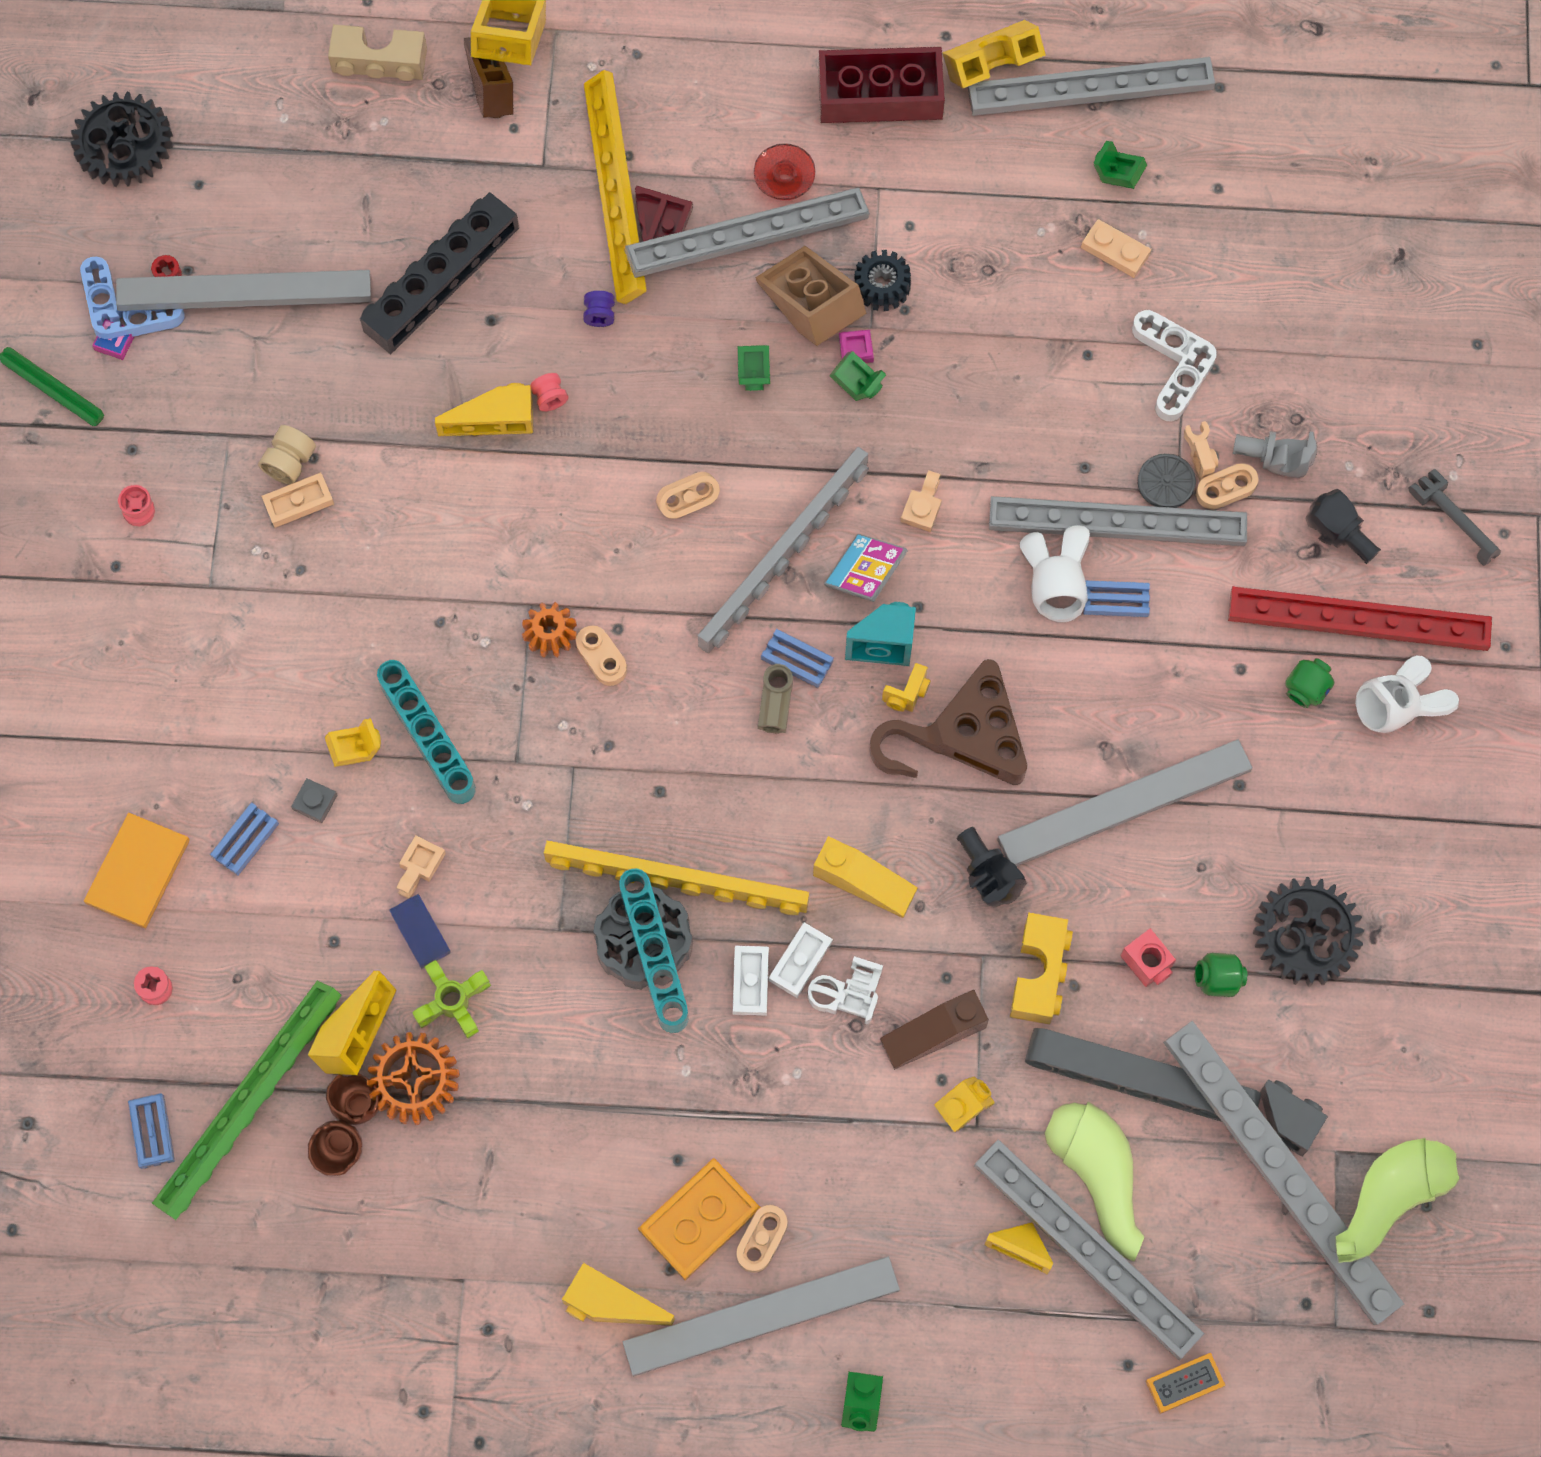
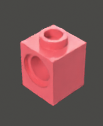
M1151 928L1127 945L1121 953V958L1145 987L1152 982L1159 985L1173 974L1171 968L1176 959ZM1145 954L1154 955L1159 965L1156 967L1145 965L1142 961V956Z

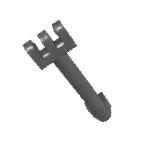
M1436 469L1428 473L1429 479L1423 476L1418 480L1419 485L1414 483L1408 488L1412 496L1422 506L1433 500L1481 548L1477 554V559L1483 566L1491 562V558L1495 559L1500 555L1501 550L1443 493L1447 489L1448 481Z

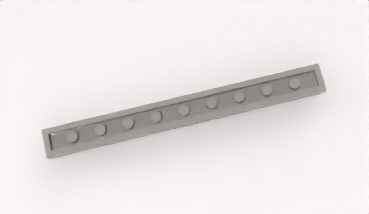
M1193 1021L1189 1022L1163 1042L1373 1325L1380 1324L1403 1306V1301L1369 1256L1353 1262L1338 1263L1335 1238L1337 1235L1348 1230L1347 1226Z

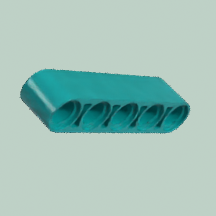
M397 660L383 662L377 670V677L389 703L448 798L457 804L469 802L475 795L476 787L465 762L405 666ZM398 674L402 676L397 683L389 684L386 682L390 675ZM414 700L418 702L417 706L412 710L402 709L403 704L407 701ZM424 727L434 728V732L430 736L422 737L418 735L419 731ZM447 753L451 755V758L446 763L439 764L435 762V758L439 754ZM457 780L468 782L467 786L462 790L451 788L452 784Z
M637 868L629 869L621 875L619 881L620 892L651 999L661 1028L669 1033H678L688 1024L687 1003L649 877L643 870ZM634 881L641 882L644 885L643 890L635 894L628 892L626 887ZM641 913H649L654 917L653 921L648 925H640L635 919ZM651 944H657L663 948V952L657 957H650L645 954V949ZM660 976H668L673 981L671 986L666 989L657 988L654 982ZM669 1008H678L682 1012V1016L677 1021H668L663 1015Z

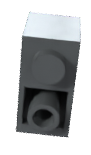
M1268 1079L1260 1090L1267 1121L1285 1145L1303 1157L1318 1135L1328 1115L1322 1112L1323 1108L1310 1099H1304L1303 1101L1293 1095V1090L1285 1083L1277 1080L1272 1082Z

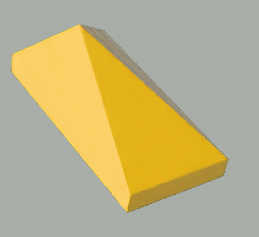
M1032 1222L989 1233L984 1244L1047 1275L1053 1265V1261Z

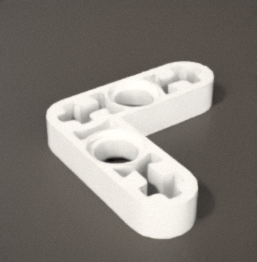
M1143 310L1134 318L1132 325L1134 337L1179 363L1160 392L1155 405V412L1158 417L1165 421H1175L1182 416L1212 369L1216 358V349L1210 342L1151 310ZM1147 321L1152 323V327L1146 331L1141 329L1142 324L1145 325ZM1161 328L1164 329L1160 339H1157V333H1160ZM1170 335H1176L1181 338L1183 344L1178 348H1173L1167 345L1165 339ZM1201 352L1206 353V358L1201 360L1196 369L1193 365L1197 355L1201 354ZM1187 374L1194 379L1195 384L1191 387H1183L1178 383L1177 378L1180 375ZM1175 392L1179 395L1175 407H1172L1170 410L1165 409L1166 403L1168 404L1171 401Z

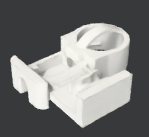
M854 956L851 966L854 973L852 979H847L846 984H848L847 989H844L845 982L827 975L818 976L811 981L808 987V1000L814 1009L835 1015L838 1009L865 1018V1024L867 1025L871 1022L877 1004L878 995L875 993L883 965ZM857 967H860V968H863V969L872 971L873 974H872V973H869V972H866V971H863V970H860V969H857ZM829 983L837 991L817 984ZM815 991L835 998V1001L827 1005L819 1004L813 999L811 992ZM871 992L874 993L873 998L870 997Z

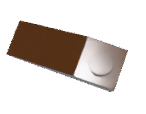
M471 37L464 38V47L476 100L483 118H500L505 115H514L513 80L505 62L471 57Z
M973 989L940 1004L880 1038V1041L895 1070L986 1029L989 1019Z

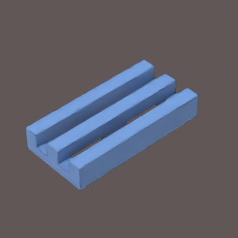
M1085 580L1088 600L1084 607L1083 615L1149 616L1150 583ZM1091 591H1095V592H1120V593H1142V595H1136V594H1111V593H1091ZM1091 601L1142 603V607L1091 605Z
M778 629L775 630L772 639L767 644L766 650L761 654V660L771 665H785L790 669L793 676L819 688L834 661V657ZM778 642H781V643H783V644H785V645H787V646H789V647H791V648H793V649H795V650H797V651H799V652H801V653H803V654H805V655H807V656H809V657H811V658H813V659H815V660H817V661L823 663L824 665L822 666V665H820V664H818V663H816V662H814V661H812V660H810V659H808V658H806V657H804V656H802V655H800V654H798V653H796V652H794V651H792V650H790V649H788V648H786V647H784V646L778 644ZM776 651L818 672L817 677L773 655L772 652Z
M251 802L210 855L239 876L279 825V822ZM255 815L256 818L244 831V833L233 845V847L229 850V852L225 855V857H223L222 855L226 852V850L230 847V845L234 842V840L238 837V835L242 832L245 826ZM262 822L267 823L234 865L231 861L249 841Z
M161 1093L129 1100L128 1104L139 1168L144 1169L151 1165L158 1166L165 1162H175L164 1095ZM152 1103L157 1105L164 1148L163 1155L159 1153ZM143 1105L152 1157L146 1158L138 1106Z

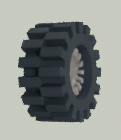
M882 250V255H877V251H872L871 258L865 255L862 257V263H857L854 279L855 283L859 285L865 306L869 307L872 303L873 310L878 311L879 306H884V311H889V305L892 304L894 309L899 307V300L902 303L907 300V295L910 294L911 273L909 264H906L902 256L898 259L897 253L892 251L891 256H887V250ZM881 276L884 280H891L885 286L882 283L876 284L874 281Z

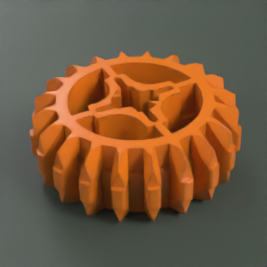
M407 1032L406 1042L402 1043L396 1035L393 1037L396 1046L390 1048L387 1043H383L381 1047L386 1054L384 1056L377 1053L373 1055V1059L379 1066L372 1065L368 1067V1072L377 1077L368 1079L367 1085L372 1088L376 1084L378 1087L369 1094L370 1098L376 1100V1096L381 1095L378 1109L380 1112L388 1109L387 1117L390 1120H393L400 1112L401 1124L408 1122L409 1115H412L415 1125L421 1123V1114H425L427 1119L432 1121L434 1120L431 1112L433 1109L436 1108L441 1114L446 1111L441 1104L443 1100L447 1103H453L454 1098L447 1091H458L459 1089L458 1083L451 1081V1079H456L460 1076L458 1069L451 1068L457 1063L454 1056L446 1057L450 1052L447 1045L437 1049L440 1041L436 1037L426 1044L427 1035L425 1033H420L418 1040L414 1041L412 1032ZM417 1053L433 1058L439 1064L440 1070L419 1066ZM405 1056L403 1067L398 1071L391 1072V1076H387L392 1065L398 1059ZM412 1065L419 1076L416 1078L414 1090L408 1081L413 1072ZM436 1081H440L435 1092L429 1098L422 1101L423 1090L427 1086L435 1085ZM394 1086L396 1089L407 1090L410 1104L395 1100L389 1095L387 1087Z

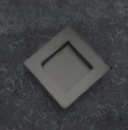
M306 778L291 808L293 811L322 824L338 795L336 791Z

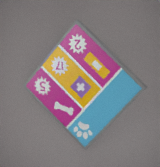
M857 534L824 585L874 602L908 550L898 545Z

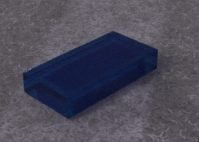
M419 894L389 909L421 969L434 960H439L451 953Z

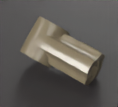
M771 665L766 669L763 676L758 729L767 733H786L793 688V675L785 665ZM774 677H782L786 680L787 684L782 688H775L770 685L769 681Z

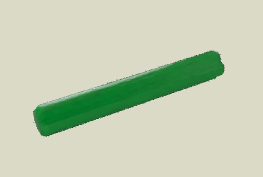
M6 347L0 353V361L3 365L90 425L98 426L103 420L104 413L101 409L11 347Z

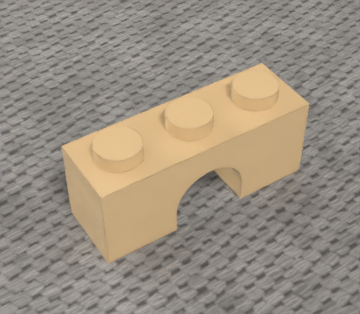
M333 24L328 58L332 72L344 76L358 74L368 75L372 78L393 77L404 81H411L413 79L423 80L427 44L424 32L394 29L392 41L387 47L377 50L367 47L364 27Z

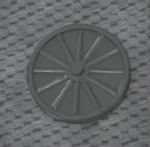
M1158 454L1149 458L1142 465L1138 475V488L1141 495L1148 503L1155 507L1177 508L1182 506L1191 498L1196 485L1195 473L1190 464L1174 454Z

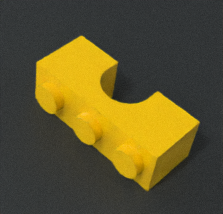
M1026 20L942 52L950 81L961 88L990 78L989 70L1004 64L1020 66L1046 56L1039 27Z
M1028 912L1020 953L1030 954L1039 958L1044 966V974L1035 979L1017 978L1010 1013L1011 1018L1050 1025L1053 1015L1059 1016L1062 996L1056 995L1058 982H1065L1068 963L1062 962L1063 950H1070L1073 931L1067 930L1068 919Z

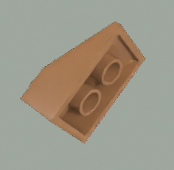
M803 246L755 277L757 283L796 330L816 346L867 314L859 285L807 246Z

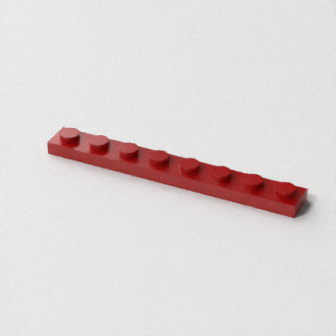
M1232 586L1230 592L1228 621L1488 651L1491 647L1492 616Z

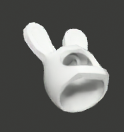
M1075 525L1065 530L1060 556L1050 557L1044 536L1039 532L1029 533L1020 541V549L1033 567L1031 585L1033 603L1038 612L1049 620L1056 622L1074 620L1081 615L1088 600L1085 577L1080 563L1087 549L1090 537L1089 530L1084 526ZM1059 596L1077 598L1071 606L1064 609L1055 608L1046 602L1050 598Z
M1416 655L1408 659L1396 675L1381 676L1365 681L1357 692L1355 704L1357 713L1366 727L1376 732L1389 733L1406 725L1417 716L1448 715L1458 708L1459 698L1455 692L1447 689L1420 696L1416 687L1427 679L1432 667L1428 659Z

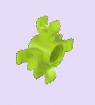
M437 960L424 966L437 989L435 991V1000L412 1012L419 1026L423 1028L444 1014L457 1020L467 1038L478 1033V1027L468 1013L467 1008L470 997L485 991L491 986L484 971L481 970L475 973L468 980L460 984L457 981L447 979ZM451 992L461 995L459 1002L453 1006H447L443 1003L444 997Z

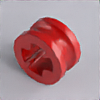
M170 255L159 256L152 263L151 271L154 277L182 276L178 261ZM168 267L172 273L166 276L161 269Z

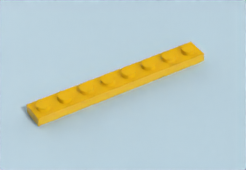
M602 70L584 83V91L617 302L627 304L647 292L645 276L634 277L625 254V246L639 243L613 73Z
M546 840L544 849L545 861L550 863L551 867L559 870H569L570 867L583 869V873L590 876L601 877L602 873L614 875L615 879L620 881L621 875L625 871L637 868L647 874L652 887L662 890L670 886L680 888L682 893L691 896H700V893L714 895V899L722 902H733V899L746 901V905L757 909H765L767 905L777 907L780 912L788 915H799V912L807 913L809 892L548 840Z

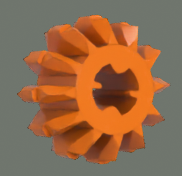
M541 602L540 612L530 609L528 611L530 619H525L522 622V626L526 630L522 633L523 640L530 642L529 649L532 652L540 649V655L543 658L546 657L548 651H553V655L558 658L560 647L569 651L571 648L569 641L576 640L577 637L576 631L573 630L577 626L576 619L569 618L570 610L564 608L559 611V605L556 602L552 604L551 609H546L545 603ZM549 626L555 627V631L551 629V633L544 632V629L548 631Z

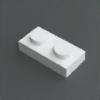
M804 922L772 971L768 981L798 998L832 944L833 939Z
M735 946L733 1015L767 1016L769 947Z

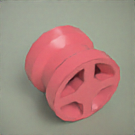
M557 373L544 374L530 384L532 394L538 397L537 405L541 411L555 410L564 405L568 400L566 390L560 387L561 379Z
M153 966L145 967L135 976V991L147 1004L160 1005L171 996L173 990L172 982L160 968Z

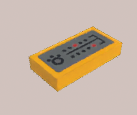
M1211 1352L1146 1380V1384L1160 1414L1226 1386Z

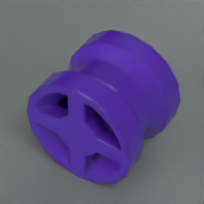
M590 291L584 295V305L587 307V310L583 313L584 322L594 327H606L613 324L615 315L612 307L615 305V296L607 291Z

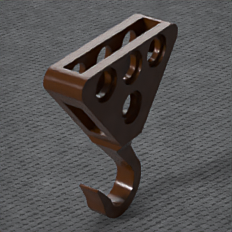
M991 659L984 660L932 725L921 727L901 720H890L879 725L871 736L869 750L873 763L878 769L891 775L900 774L913 778L918 776L917 770L899 761L888 759L880 749L881 742L884 738L893 734L904 736L935 753L945 755L1011 785L1021 784L1027 771V761L998 663ZM991 688L996 691L997 696L987 698L982 695L981 690ZM994 718H1000L1006 723V726L995 728L989 721ZM969 726L975 733L970 736H964L959 733L958 728ZM1008 748L1014 752L1015 756L1011 759H1005L999 755L998 751Z

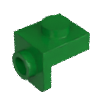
M1106 141L1102 149L1095 156L1094 167L1102 183L1134 189L1146 169L1147 163L1144 157L1117 152L1114 143Z
M769 345L737 346L738 384L745 385V391L764 390V384H770Z
M850 351L847 352L829 376L855 401L865 398H873L881 390L883 385L880 382L886 376V373L882 370L874 372L859 356Z
M848 1371L841 1422L842 1427L851 1428L856 1431H876L883 1376Z

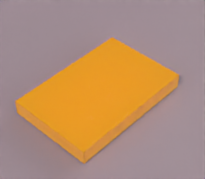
M128 812L84 899L85 904L146 929L190 839L185 835Z
M713 1158L638 1228V1231L684 1280H687L754 1217L757 1210L761 1207L720 1163Z

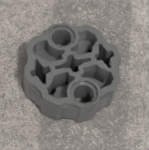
M652 887L678 973L683 964L690 959L692 953L693 939L690 933L689 916L680 901L673 900L665 895L662 889ZM641 888L640 890H633L628 892L633 894L639 893L643 890V888ZM618 892L609 899L607 907L596 917L593 933L597 945V956L602 968L608 975H613L622 981L626 987L642 990L648 985L628 917H622L616 913L617 909L624 905L621 892ZM665 912L673 919L677 918L679 928L670 921L666 923ZM641 913L636 917L635 921L640 925H648L653 921L651 919L653 916L649 913ZM651 944L645 949V954L650 957H657L663 952V948L657 944ZM608 947L612 951L614 950L616 954L620 953L622 964H619L613 957H609ZM633 958L632 967H629V960ZM660 976L655 980L654 985L664 986L671 982L672 979L668 976Z

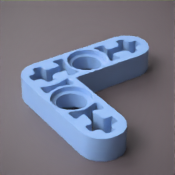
M97 256L87 258L82 262L80 272L91 323L96 337L112 339L132 334V337L175 328L183 322L185 318L184 309H172V316H167L166 309L118 311L113 281L107 262ZM93 269L99 270L101 283L95 284L92 275ZM100 293H105L110 296V299L105 304L99 305L93 302L94 297ZM151 311L156 312L157 320H153ZM137 313L147 316L146 321L142 324H133L130 322V319ZM120 318L124 319L126 326L121 327ZM105 319L114 322L111 323L110 329L105 330L102 326Z

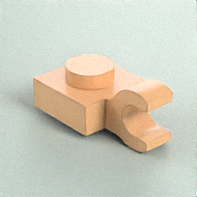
M1206 421L1201 422L1200 431L1202 434L1200 435L1193 434L1190 425H1187L1184 430V438L1191 448L1190 456L1199 482L1204 477L1213 474L1216 467H1218L1217 454L1214 449L1209 448L1207 442L1210 429Z
M928 470L921 492L911 490L901 516L902 523L931 532L942 503L941 499L934 497L941 474Z
M415 835L399 863L400 868L406 870L396 887L399 889L398 894L410 900L417 889L420 878L430 882L446 854L445 849Z

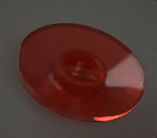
M776 144L765 149L758 156L754 165V179L759 189L767 196L777 200H792L804 195L813 185L815 180V164L811 156L801 147L793 144ZM781 175H788L790 178L781 179L779 177Z

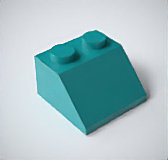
M892 602L890 605L882 604L847 631L845 660L910 666L916 607H909L904 602Z

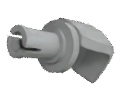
M1273 431L1269 432L1268 437L1265 436V440L1236 434L1233 454L1261 458L1263 469H1268V471L1275 474L1295 478L1304 477L1309 467L1313 465L1317 455V442L1314 432L1311 431L1306 440L1282 439L1275 441L1276 432Z

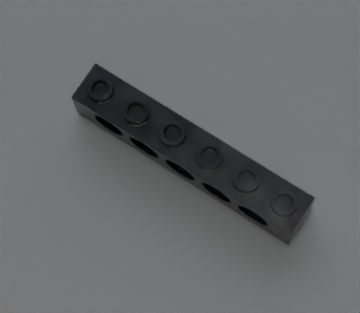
M491 192L483 199H477L472 204L470 211L462 219H457L451 224L445 236L440 240H435L428 247L427 253L419 261L412 262L406 269L405 274L397 282H392L387 286L383 296L375 304L371 303L363 310L360 317L363 332L389 354H392L519 229L517 213ZM478 227H487L484 231H475ZM456 248H466L463 252H454ZM437 268L445 269L438 274L432 273ZM416 289L423 290L420 294L417 295L410 294L413 290ZM395 310L401 311V313L396 316L388 315L390 312Z

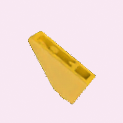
M521 383L498 386L435 417L438 436L533 433V397L531 386H525Z
M829 836L813 866L814 877L904 918L918 887L861 851Z
M373 971L321 1026L308 1056L326 1074L358 1075L397 989L380 971Z
M584 1262L562 1298L563 1303L568 1306L565 1312L582 1322L587 1317L594 1322L672 1326L675 1321L673 1314Z

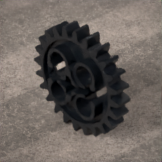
M128 91L124 99H120L118 93L114 92L113 100L110 101L106 96L102 95V104L98 105L96 102L91 101L93 110L90 112L82 109L81 112L84 120L75 119L74 122L77 129L71 130L74 140L70 142L75 151L73 153L75 159L79 162L83 172L88 171L91 179L99 176L103 185L109 178L112 180L114 187L118 186L120 180H124L127 187L130 186L131 178H136L139 183H142V174L145 173L153 177L151 168L162 169L163 166L160 158L169 159L166 149L173 147L170 140L173 134L169 127L168 118L164 116L161 107H155L152 99L145 102L142 94H139L133 100ZM135 110L140 115L139 123L143 133L148 134L146 137L139 138L135 127ZM125 118L120 122H115L117 119ZM105 140L104 142L109 152V168H106L103 162L105 155L100 144H96L98 141ZM124 156H129V157H128L127 159H125V160H119L120 158H122V157H124Z
M1306 877L1302 886H1300L1298 881L1293 878L1290 882V889L1283 883L1279 884L1277 888L1278 894L1270 891L1266 896L1270 903L1262 901L1258 908L1263 913L1256 914L1254 921L1261 924V926L1255 927L1253 934L1262 936L1256 942L1255 948L1266 949L1260 959L1266 960L1271 958L1273 963L1269 970L1273 971L1280 967L1282 969L1280 978L1283 980L1290 973L1293 975V984L1295 985L1301 977H1305L1308 987H1311L1315 977H1317L1321 985H1325L1328 977L1327 974L1332 979L1337 980L1340 976L1339 969L1347 972L1351 967L1348 961L1355 962L1359 955L1353 950H1359L1363 946V942L1355 939L1364 933V929L1355 927L1361 921L1362 916L1351 914L1356 907V903L1346 905L1343 902L1347 897L1346 892L1336 896L1334 894L1336 890L1335 884L1330 886L1328 890L1323 889V879H1320L1316 886H1312L1310 878ZM1296 905L1303 911V917H1294L1290 923L1291 929L1287 935L1295 941V949H1287L1281 944L1280 938L1286 931L1284 927L1278 928L1277 931H1268L1277 922L1273 911L1279 916V921L1284 922L1290 915L1288 906ZM1323 914L1331 915L1336 921V926L1331 932L1332 936L1348 931L1340 940L1341 948L1344 952L1340 950L1339 944L1336 941L1331 942L1327 948L1328 958L1318 957L1313 950V946H1322L1327 940L1325 935L1329 931V926L1322 922L1321 915ZM1305 926L1311 928L1312 937L1306 936Z

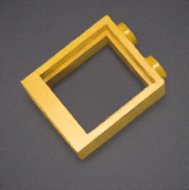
M482 0L471 29V57L531 66L546 23V0ZM490 18L529 23L526 32L487 26Z

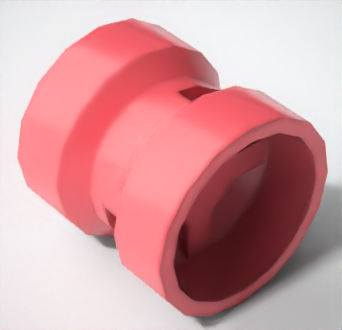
M131 485L121 491L118 503L124 519L132 526L140 527L148 524L154 517L155 508L146 488L140 485Z

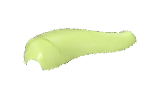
M1087 1102L1086 1105L1079 1103L1064 1104L1053 1112L1045 1131L1047 1144L1054 1154L1063 1159L1062 1163L1074 1170L1086 1184L1093 1198L1100 1227L1106 1241L1123 1257L1135 1261L1144 1240V1235L1135 1225L1132 1200L1133 1158L1130 1144L1120 1126L1105 1111L1090 1102Z
M1422 1138L1401 1143L1388 1149L1378 1157L1365 1176L1358 1206L1348 1230L1337 1235L1335 1238L1338 1263L1353 1262L1370 1256L1380 1246L1394 1223L1404 1213L1419 1204L1435 1201V1197L1446 1195L1451 1191L1460 1179L1457 1171L1456 1153L1443 1143Z

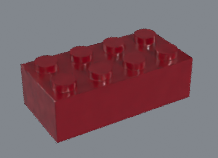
M942 47L819 50L820 123L943 120L945 96Z

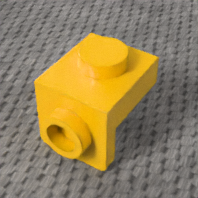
M915 662L905 690L902 691L885 685L882 701L886 702V705L893 710L913 712L918 697L925 698L931 682L930 679L926 678L928 667Z
M371 718L364 719L359 727L331 731L325 736L334 767L371 761L381 745L380 733L374 728Z
M974 1076L961 1081L936 1102L934 1106L951 1129L956 1132L983 1110L990 1108L995 1102L991 1098L989 1087L982 1080Z

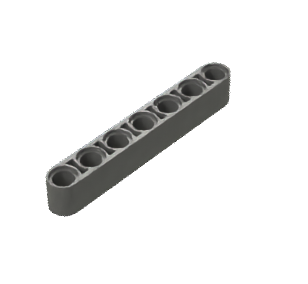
M1044 1028L1033 1029L1025 1057V1063L1032 1067L1222 1122L1183 1068ZM1242 1086L1255 1105L1259 1107L1261 1093L1255 1089Z

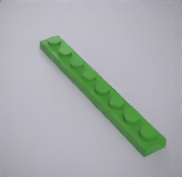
M318 980L154 1199L152 1202L154 1206L175 1220L188 1209L193 1196L210 1179L213 1169L222 1157L230 1152L236 1138L252 1122L254 1114L264 1100L272 1095L275 1085L284 1073L292 1068L296 1057L304 1046L314 1038L316 1030L323 1020L334 1011L336 1003L342 996L337 990Z

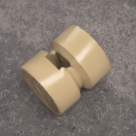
M281 425L271 441L274 448H267L258 466L271 478L290 485L297 481L302 472L301 463L308 462L316 448V444L301 431L287 425Z

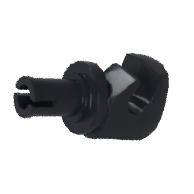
M1334 489L1328 493H1323L1311 504L1310 511L1305 519L1310 528L1317 530L1321 534L1318 538L1321 542L1328 545L1333 544L1336 548L1347 544L1365 564H1368L1381 551L1379 547L1360 531L1364 520L1358 515L1354 504L1341 490Z
M970 827L961 832L956 839L961 843L972 860L967 868V872L970 875L968 877L970 887L972 889L976 888L981 894L983 902L993 908L1014 902L1027 885V881L1014 863L1003 857L1004 855L1000 849L988 850L976 832L975 827Z

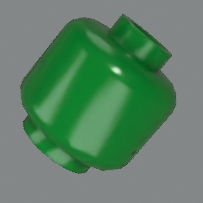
M1315 658L1314 661L1300 660L1285 681V686L1288 689L1287 696L1304 708L1319 706L1335 683L1330 674L1331 667L1318 658Z
M1207 953L1195 966V983L1207 996L1235 997L1240 988L1244 987L1247 983V969L1245 966H1242L1241 960L1235 954Z

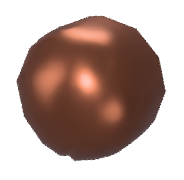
M360 1073L352 1076L339 1074L327 1086L326 1101L332 1115L339 1121H345L350 1125H358L370 1121L379 1111L378 1102L381 1100V1095H377L376 1100H372L369 1095L378 1088L377 1085L374 1084L372 1088L368 1087L367 1080L369 1078Z
M328 1121L318 1127L311 1136L308 1143V1159L315 1170L326 1176L343 1175L359 1160L363 1147L362 1138L357 1129L347 1122Z

